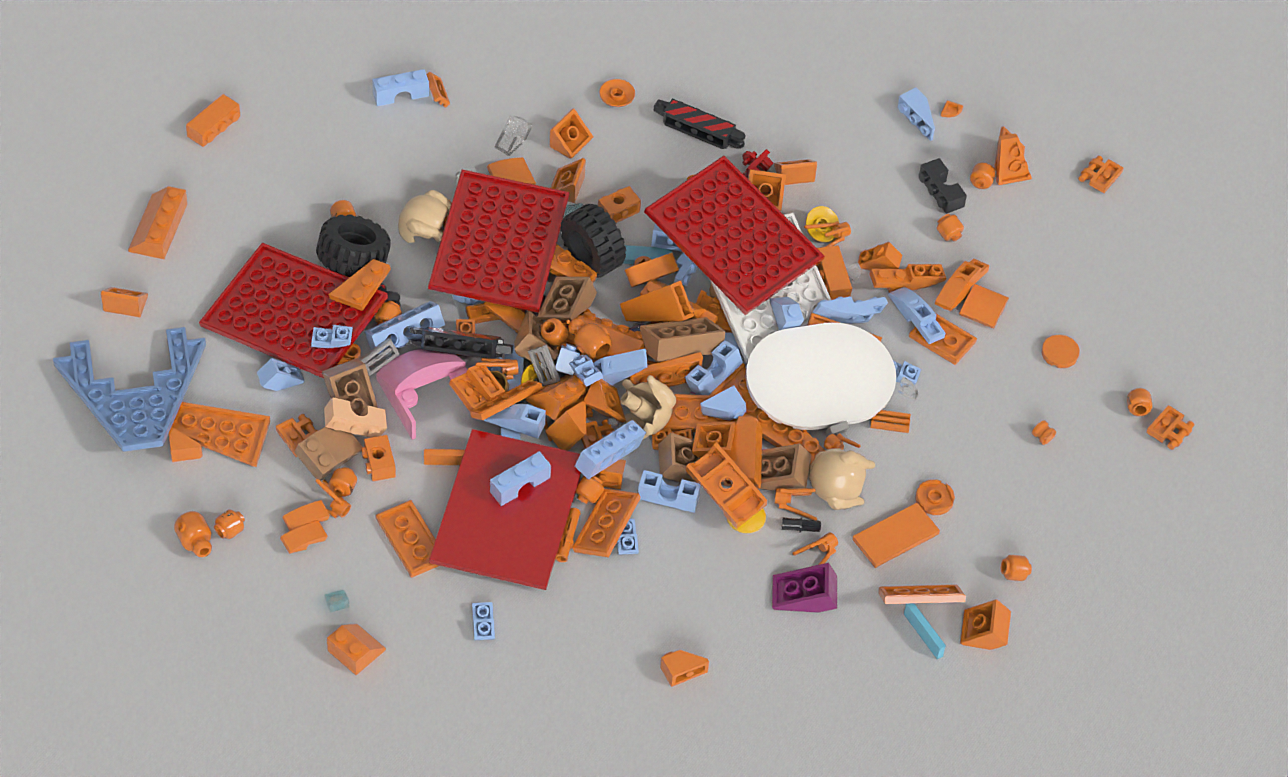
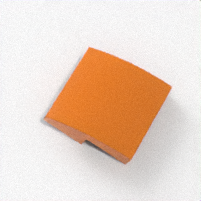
M523 157L504 159L487 166L491 176L536 185Z
M974 284L962 306L960 315L994 329L1009 297Z
M475 365L470 367L466 373L451 379L449 382L451 388L469 411L505 393V390L489 369L483 366Z

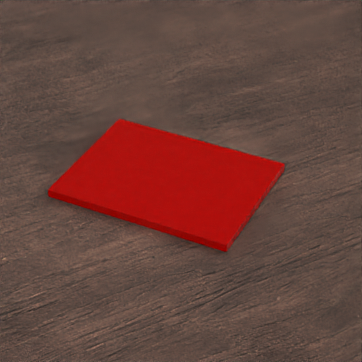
M722 156L644 210V213L744 315H747L817 265L825 257L725 156Z
M461 169L428 289L539 313L570 192Z
M262 242L202 317L199 324L205 329L324 378L322 371L337 366L386 301L388 295L377 289L363 311L331 300L329 294L349 279V277ZM333 325L353 327L351 345L334 348L311 347L314 327L333 329Z
M472 429L429 563L547 590L581 476V472L575 467L580 454ZM540 451L551 465L550 478L535 487L530 482L526 483L519 489L518 497L501 506L490 493V479Z

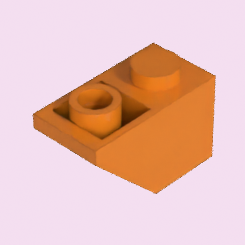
M890 242L880 244L862 251L859 255L857 267L869 271L871 269H899L902 254Z

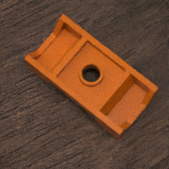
M717 442L702 458L686 466V472L696 483H699L724 511L725 517L736 529L767 506V499ZM724 480H729L732 486L726 489L721 486V483Z

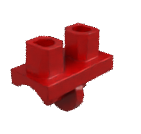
M766 149L756 158L757 153L755 151H746L742 155L744 160L742 163L744 166H749L743 175L747 178L750 169L761 171L758 166L767 172L774 164L768 157L770 152Z

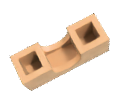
M334 397L324 407L325 427L370 438L381 436L387 429L385 409L367 406L361 415L358 416L352 411L350 401Z

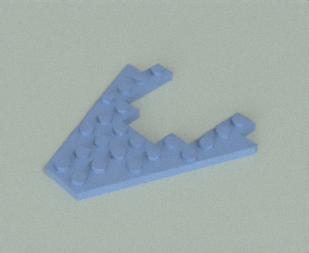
M185 327L166 329L172 369L153 372L154 386L115 391L114 377L94 380L89 340L70 342L71 356L53 358L56 369L123 452L161 447L165 443L206 346L205 338L187 340Z

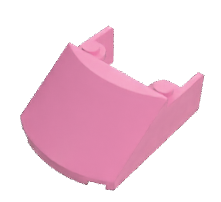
M417 349L404 353L387 363L378 371L376 379L413 440L416 439V421L409 408L418 403V395L414 389L447 376L451 380L466 373L467 368L466 362L455 354Z

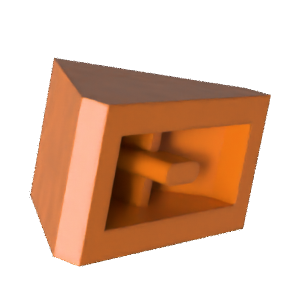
M171 426L169 441L172 462L200 459L203 456L201 444Z

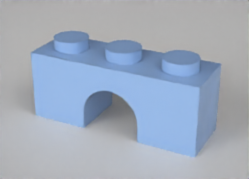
M425 69L372 79L373 96L377 106L394 103L395 96L404 91L410 93L412 100L429 96V81Z
M724 340L713 350V362L708 369L697 365L685 377L690 391L695 393V395H709L743 363L737 347Z
M539 451L490 479V493L502 506L518 497L519 489L526 483L530 482L535 487L548 480L551 475V465Z
M643 471L638 488L640 500L695 513L700 497L701 485L699 483L682 479L679 486H670L663 481L662 474Z

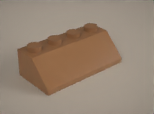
M707 317L640 326L647 354L657 362L699 352L702 355H712V351L725 339V330Z

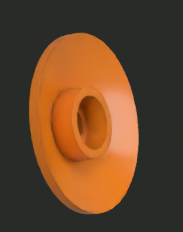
M612 79L601 86L600 97L603 102L610 106L622 107L634 100L635 89L625 80Z

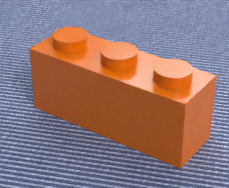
M221 95L186 124L187 137L202 147L212 142L217 135L224 132L229 125L239 119V104L226 95Z
M839 245L817 248L825 256L816 266L831 300L838 297H851L852 286Z

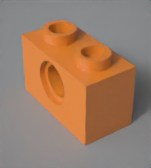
M628 186L608 196H603L598 200V207H602L610 215L611 219L617 223L639 213L641 200L632 188Z
M383 435L364 439V447H361L363 459L367 458L368 463H365L367 475L371 474L372 481L395 478L396 468L388 436Z

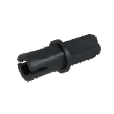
M783 517L782 530L799 531V533L801 531L820 532L821 521L805 520L802 517L800 519Z

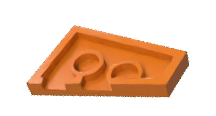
M1016 133L999 136L996 173L998 185L1032 179L1023 155L1024 152L1019 137Z
M373 259L329 294L330 299L363 311L390 272V265Z

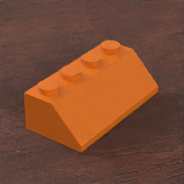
M167 186L151 195L128 252L165 259L187 207L186 190Z
M585 312L577 316V318L583 319L585 324L594 323L600 328L604 327L609 332L612 345L604 357L646 349L640 331L634 332L629 330L628 326L613 324V321L610 319H600L591 312ZM569 331L567 342L575 345V335Z
M575 373L573 375L566 374L560 378V381L547 385L542 390L527 397L526 401L537 408L546 410V415L556 421L567 410L584 401L591 384L585 386Z

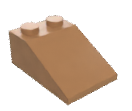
M556 277L537 316L538 320H548L551 318L573 320L588 309L597 294L590 277Z
M527 311L514 341L515 352L520 357L527 358L532 364L528 351L547 344L554 361L559 356V350H557V346L550 345L542 338L540 326L544 321L538 320L535 314Z
M358 358L322 371L331 399L334 397L350 401L352 411L358 416L361 415L367 406L378 408L366 365Z
M324 427L299 443L294 453L311 474L321 481L359 454L363 446L352 433Z
M670 433L658 444L659 470L663 478L676 482H681L682 479L695 482L686 472V466L689 463H695L700 459L692 453L694 440Z
M800 443L762 450L760 489L806 488L811 454Z

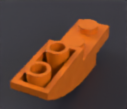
M974 258L970 262L964 261L944 285L935 300V305L945 310H953L969 295L970 288L989 271V265Z
M908 264L906 269H871L869 273L874 288H887L889 293L902 287L918 290L936 285L947 279L942 264Z

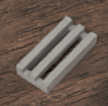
M387 338L359 360L365 363L368 376H371L400 354L391 339ZM391 350L393 351L390 355H388V356L385 357L383 360H381L380 362H378L376 365H374L372 368L369 369V366H371V365H372L373 363H375L376 361H379L381 358H383V357H384L387 353H389Z
M547 344L530 349L528 354L539 382L542 383V387L560 381ZM536 353L538 354L541 364L538 361Z

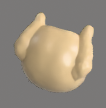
M430 190L424 195H418L409 200L399 216L398 230L401 237L408 243L415 242L414 236L427 239L433 238L437 243L441 242L444 232L442 224L449 214L451 208L450 201L443 194L435 190Z
M651 375L647 377V382L636 385L630 380L624 379L622 385L627 392L622 395L621 404L628 407L631 412L625 415V424L633 420L646 432L643 438L645 439L659 432L669 422L673 407L676 404V396L667 385L656 380Z
M840 448L828 449L816 454L815 460L810 465L808 478L811 481L812 488L816 490L815 493L826 501L832 509L845 510L853 506L864 505V499L859 497L862 492L866 478V469H873L875 462L867 460L864 456L852 450L845 452Z

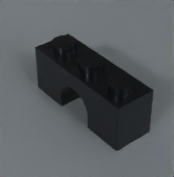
M937 158L921 164L918 176L920 181L928 188L929 194L933 195L936 199L938 206L947 214L965 207L967 194L958 183L953 185L944 184L947 181L949 170L942 160Z

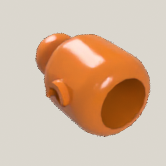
M575 318L569 323V332L575 335L574 343L577 351L579 350L582 355L586 354L592 360H599L609 352L612 341L609 337V332L604 327L600 328L594 323L585 324L581 318Z
M189 511L180 515L175 521L174 530L183 547L188 551H193L198 557L208 556L212 550V545L209 542L211 530L204 517L195 511Z

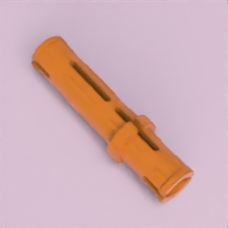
M577 508L570 509L556 560L559 562H567L569 551L574 545L573 537L581 515V511Z

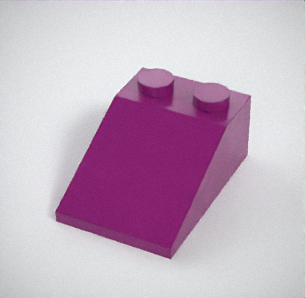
M824 563L773 575V610L819 613L837 609V575L831 565Z

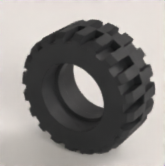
M585 204L563 218L560 231L562 232L561 238L564 241V246L568 247L571 256L597 273V278L603 277L624 263L626 258L624 238H622L621 231L617 228L616 222L611 219L610 215L602 207H598L596 204Z
M350 214L347 216L338 215L337 217H331L323 223L316 253L318 259L326 268L328 267L331 271L349 276L350 278L373 259L386 263L391 240L386 230L381 228V225L378 223H373L370 219Z

